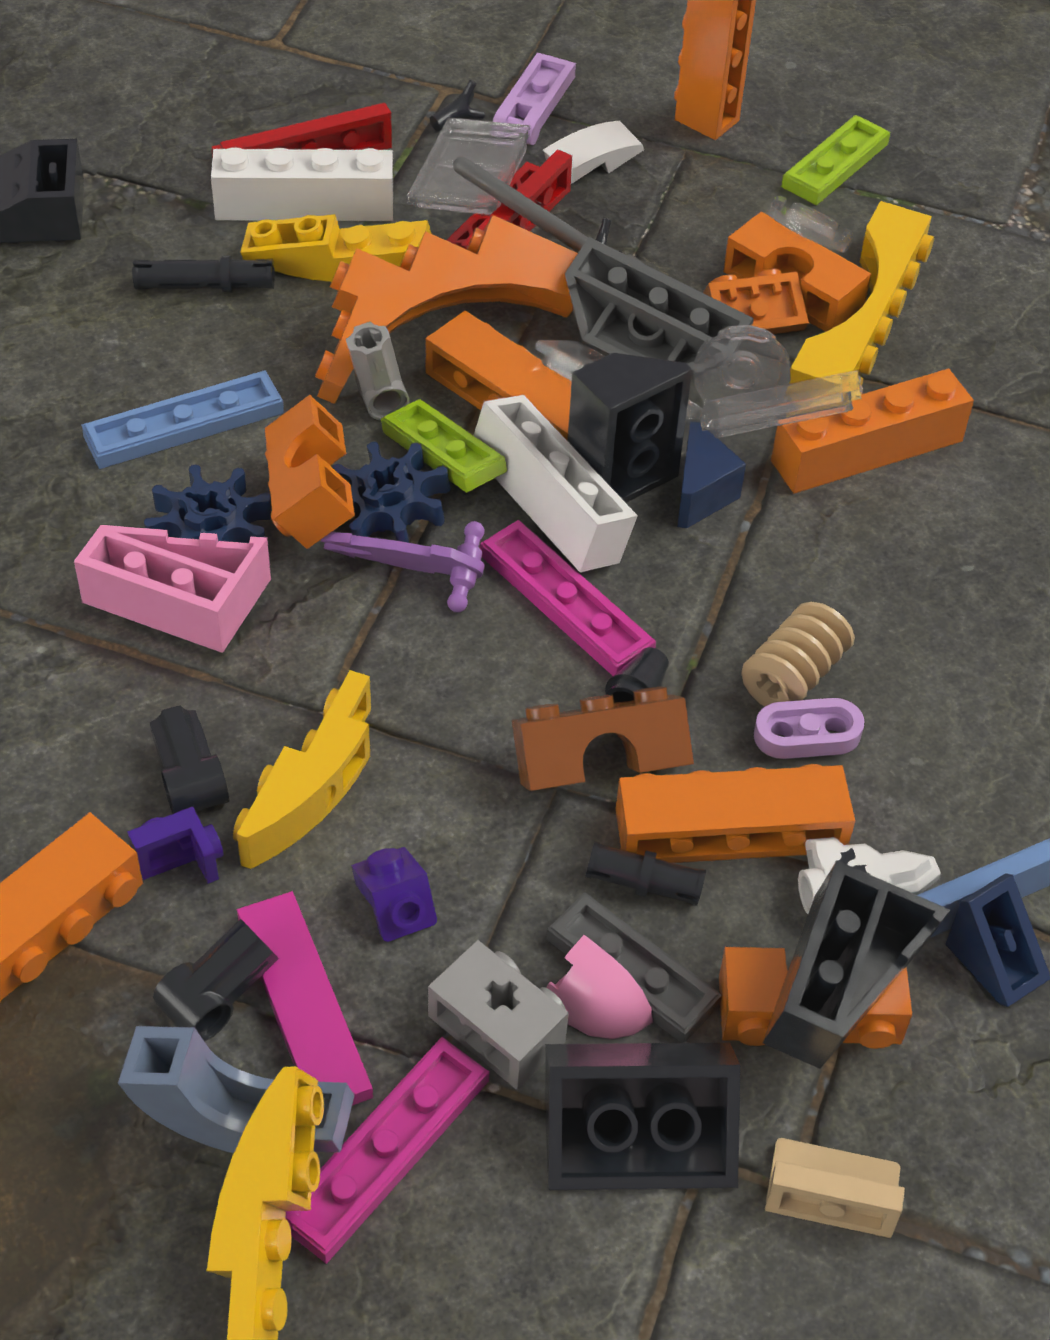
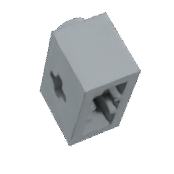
M479 940L428 986V1016L516 1090L545 1063V1044H564L566 1042L569 1012L566 1011L560 998L548 988L536 987L521 975L519 968L509 956L500 951L494 953Z

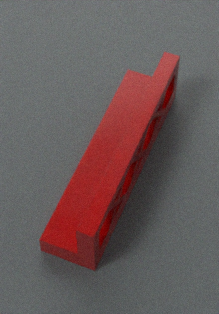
M380 103L222 141L219 145L211 146L212 157L213 149L285 148L296 150H317L321 148L332 150L392 148L391 111L386 103Z
M557 149L540 167L526 162L505 183L550 212L571 190L573 155ZM491 196L446 241L467 249L475 228L484 230L492 215L527 231H531L536 225Z

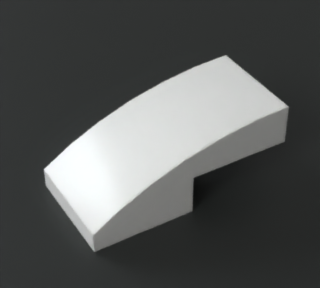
M620 120L581 129L543 149L546 160L557 149L573 155L571 184L600 165L610 173L644 150L642 143Z

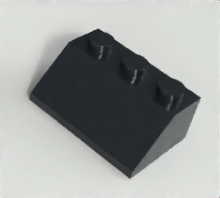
M612 353L572 372L567 441L625 503L679 475L692 368L687 363Z
M730 1043L545 1044V1114L549 1190L738 1188L740 1063Z

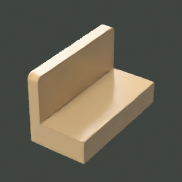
M779 1138L774 1148L765 1211L891 1238L903 1208L905 1188L898 1186L900 1165L893 1161Z

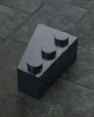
M836 860L814 896L763 1044L821 1069L927 943L950 909Z

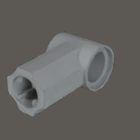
M372 322L355 326L351 336L346 339L355 370V381L368 413L372 418L381 420L384 416L408 405L409 396L400 376L387 327L374 325Z

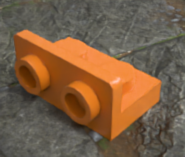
M769 269L756 274L754 277L737 279L735 275H724L708 283L703 292L753 318V324L744 338L804 330L809 324L797 271L781 273L779 269Z

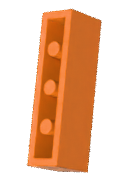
M687 0V9L682 21L684 29L683 46L678 58V64L680 65L679 82L674 94L676 101L674 120L715 141L740 120L756 0Z
M463 311L426 337V374L479 410L482 409L484 401L524 395L555 429L568 440L572 380L566 377L560 370L543 362L526 348L517 345L496 331L491 325L482 322L467 311Z
M948 368L778 419L771 462L793 494L962 442L974 399Z
M808 764L799 768L782 769L753 767L744 771L729 772L699 770L689 774L658 776L645 773L634 777L619 778L616 817L621 850L644 855L646 850L656 852V859L671 863L807 855L805 842L808 839L835 837L843 845H849L855 824L843 765L821 766L818 764Z
M90 812L0 883V1002L22 983H27L37 978L43 972L47 963L69 944L73 945L83 940L89 934L93 925L114 907H121L128 903L143 884L137 852Z

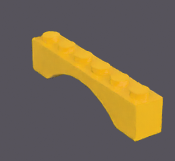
M880 201L866 227L859 261L862 268L871 273L869 282L871 295L863 307L847 321L827 332L805 340L790 368L784 403L808 411L860 394L863 384V378L860 376L862 373L870 375L878 354V348L875 347L876 344L885 345L893 323V319L890 317H899L907 295V291L904 289H913L921 267V263H918V261L926 263L934 242V236L928 235L932 216Z

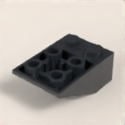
M77 138L30 140L0 155V243L81 240L84 177Z

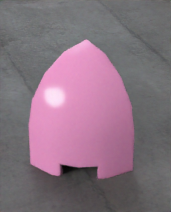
M585 935L581 937L564 957L573 964L572 968L556 984L549 982L546 987L560 998L566 1011L569 1012L568 1025L588 1036L616 1039L634 1035L653 1023L651 1006L643 990L631 974L610 954Z

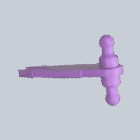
M477 521L466 525L464 529V543L459 545L457 550L433 544L429 547L340 532H331L321 539V542H325L324 549L353 558L360 557L411 570L451 575L450 583L453 585V590L447 600V605L455 613L462 612L467 607L468 590L474 588L476 578L482 577L485 566L481 561L482 551L479 548L480 539H482L485 529Z

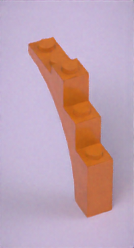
M492 215L484 230L475 228L467 249L425 231L417 247L411 244L408 245L399 267L356 248L349 264L340 261L330 288L338 291L332 308L341 312L331 336L339 339L334 353L325 350L315 374L316 378L323 380L317 397L335 404L351 372L354 370L346 339L351 336L355 326L367 322H372L378 326H386L390 334L399 326L430 311L462 303L497 301L534 306L568 318L574 309L565 272L578 253Z

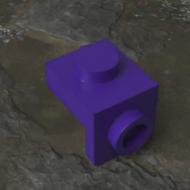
M194 807L166 817L150 819L140 827L127 831L130 847L138 855L142 880L194 860L197 861L208 884L219 880L216 859L224 856L220 839L212 824L202 826Z
M405 847L381 849L372 853L367 860L351 865L355 884L373 907L379 934L384 941L395 940L437 923L427 873Z

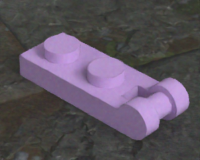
M537 53L495 113L492 122V133L502 137H507L508 134L518 136L520 142L534 145L538 139L540 129L575 78L576 63Z

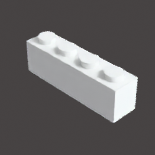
M285 148L213 149L211 184L215 220L261 221L265 219L301 218L307 215L322 216L335 214L337 221H393V150H377L372 148L363 150H332L329 148L317 150Z
M524 395L484 401L473 436L505 457L507 472L495 479L579 572L620 563L638 515Z

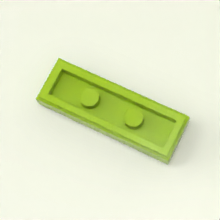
M854 115L783 175L781 187L817 206L886 147L891 132L858 115Z
M421 399L381 418L384 434L406 450H409L412 443H419L422 447L424 463L433 469L445 466L448 471L449 481L466 493L507 472L506 461L503 455Z

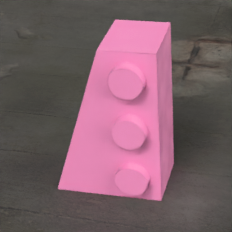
M100 525L74 560L82 603L221 653L224 652L271 580L268 541L264 537H250L249 543L218 541L217 534L200 533L199 539L168 537L167 530Z

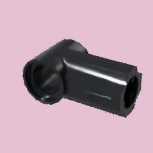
M181 705L162 710L161 714L150 722V727L163 767L161 775L172 814L190 807H194L195 811H200L230 802L221 763L217 754L211 755L196 710H187Z
M240 919L195 963H182L169 971L157 984L153 993V999L177 1027L195 1028L205 1042L224 1028L233 1014L234 1007L232 1004L279 958Z

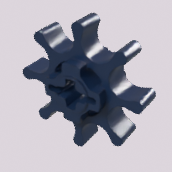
M370 442L367 445L369 465L365 464L359 470L347 469L341 464H335L332 467L351 484L355 516L352 518H357L350 524L352 535L369 537L376 531L385 532L389 530L395 533L396 541L409 543L406 526L411 525L415 520H428L435 526H441L445 522L441 501L428 497L450 491L448 471L445 466H440L427 472L419 471L425 466L422 447L419 443H412L407 454L402 458L391 457L388 460L381 457L378 443Z
M191 465L189 467L191 487H186L182 492L169 491L162 485H155L152 488L155 510L168 514L162 517L146 518L144 526L147 529L167 530L168 537L199 539L200 533L217 534L218 541L249 543L250 537L265 538L264 528L250 523L256 520L271 519V496L268 493H262L255 497H242L246 493L245 471L242 468H235L227 481L223 483L213 481L211 484L202 479L201 467L199 465Z

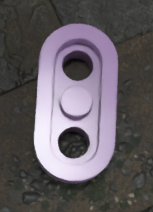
M840 698L775 702L765 706L758 713L754 729V740L762 752L779 759L845 754L858 746L864 728V717L857 706ZM832 730L838 733H829L828 731Z

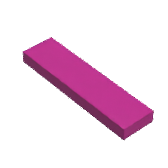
M515 521L480 543L482 558L612 676L627 665L644 648L656 647V641L521 521Z
M293 891L237 909L238 921L242 919L279 958L260 978L294 1066L314 1077L318 1082L347 1083L354 1094L352 1105L372 1099V1085Z
M441 1037L343 1143L341 1152H335L320 1168L318 1188L315 1192H311L310 1211H286L285 1219L290 1225L291 1236L327 1264L489 1082V1071Z

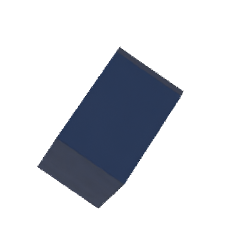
M690 421L677 527L689 528L741 497L746 463L700 422Z
M1003 874L961 901L945 945L1000 1005L1009 1007L1050 980L1049 970L1013 874Z

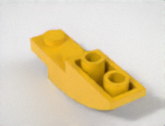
M335 214L322 216L307 215L301 218L281 220L265 219L248 223L240 253L243 260L273 259L276 272L310 280L332 282L340 261L349 264L356 248L399 267L408 245L411 244L417 247L425 231L431 234L428 220L399 221L392 224L356 225L350 228H339Z
M349 670L340 689L333 688L330 691L324 705L323 720L318 730L311 729L303 742L302 750L298 751L284 746L274 766L268 764L264 768L257 786V797L250 809H242L233 830V839L238 841L241 866L252 869L277 856L299 841L333 810L355 783L370 758L369 724L365 723L371 711L370 676Z
M296 1066L283 1067L263 1094L232 1156L219 1196L211 1232L207 1271L231 1279L227 1340H278V1330H282L286 1322L287 1298L284 1290L281 1288L282 1264L290 1254L292 1237L290 1225L285 1216L286 1211H310L311 1192L317 1190L320 1181V1162L318 1155L314 1152L315 1125L321 1123L324 1113V1099L322 1090L318 1086V1080Z

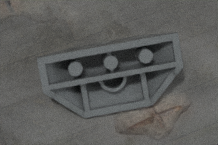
M588 237L565 272L582 344L605 356L612 353L683 362L692 368L693 375L729 361L753 324L752 317L591 237Z

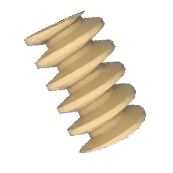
M817 602L800 604L792 612L791 616L780 625L779 629L772 633L768 640L756 650L755 654L743 664L741 672L743 684L750 695L764 707L775 702L803 700L807 696V690L813 689L819 683V678H822L830 671L831 665H834L842 658L843 652H846L854 645L855 636L852 627L840 613L825 604Z

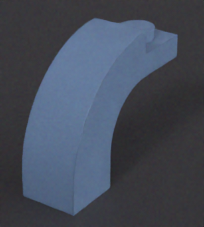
M136 1026L118 1084L135 1105L167 1128L199 1143L234 1153L249 1119L274 1079L256 1076L227 1064L209 1049L195 1028ZM318 1082L324 1099V1113L321 1123L315 1125L314 1152L340 1153L354 1094L347 1083Z

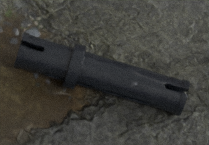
M222 255L221 259L150 261L134 259V267H132L133 285L136 290L152 288L222 289L223 293L233 292L234 288L274 289L275 285L273 259H232L231 255Z

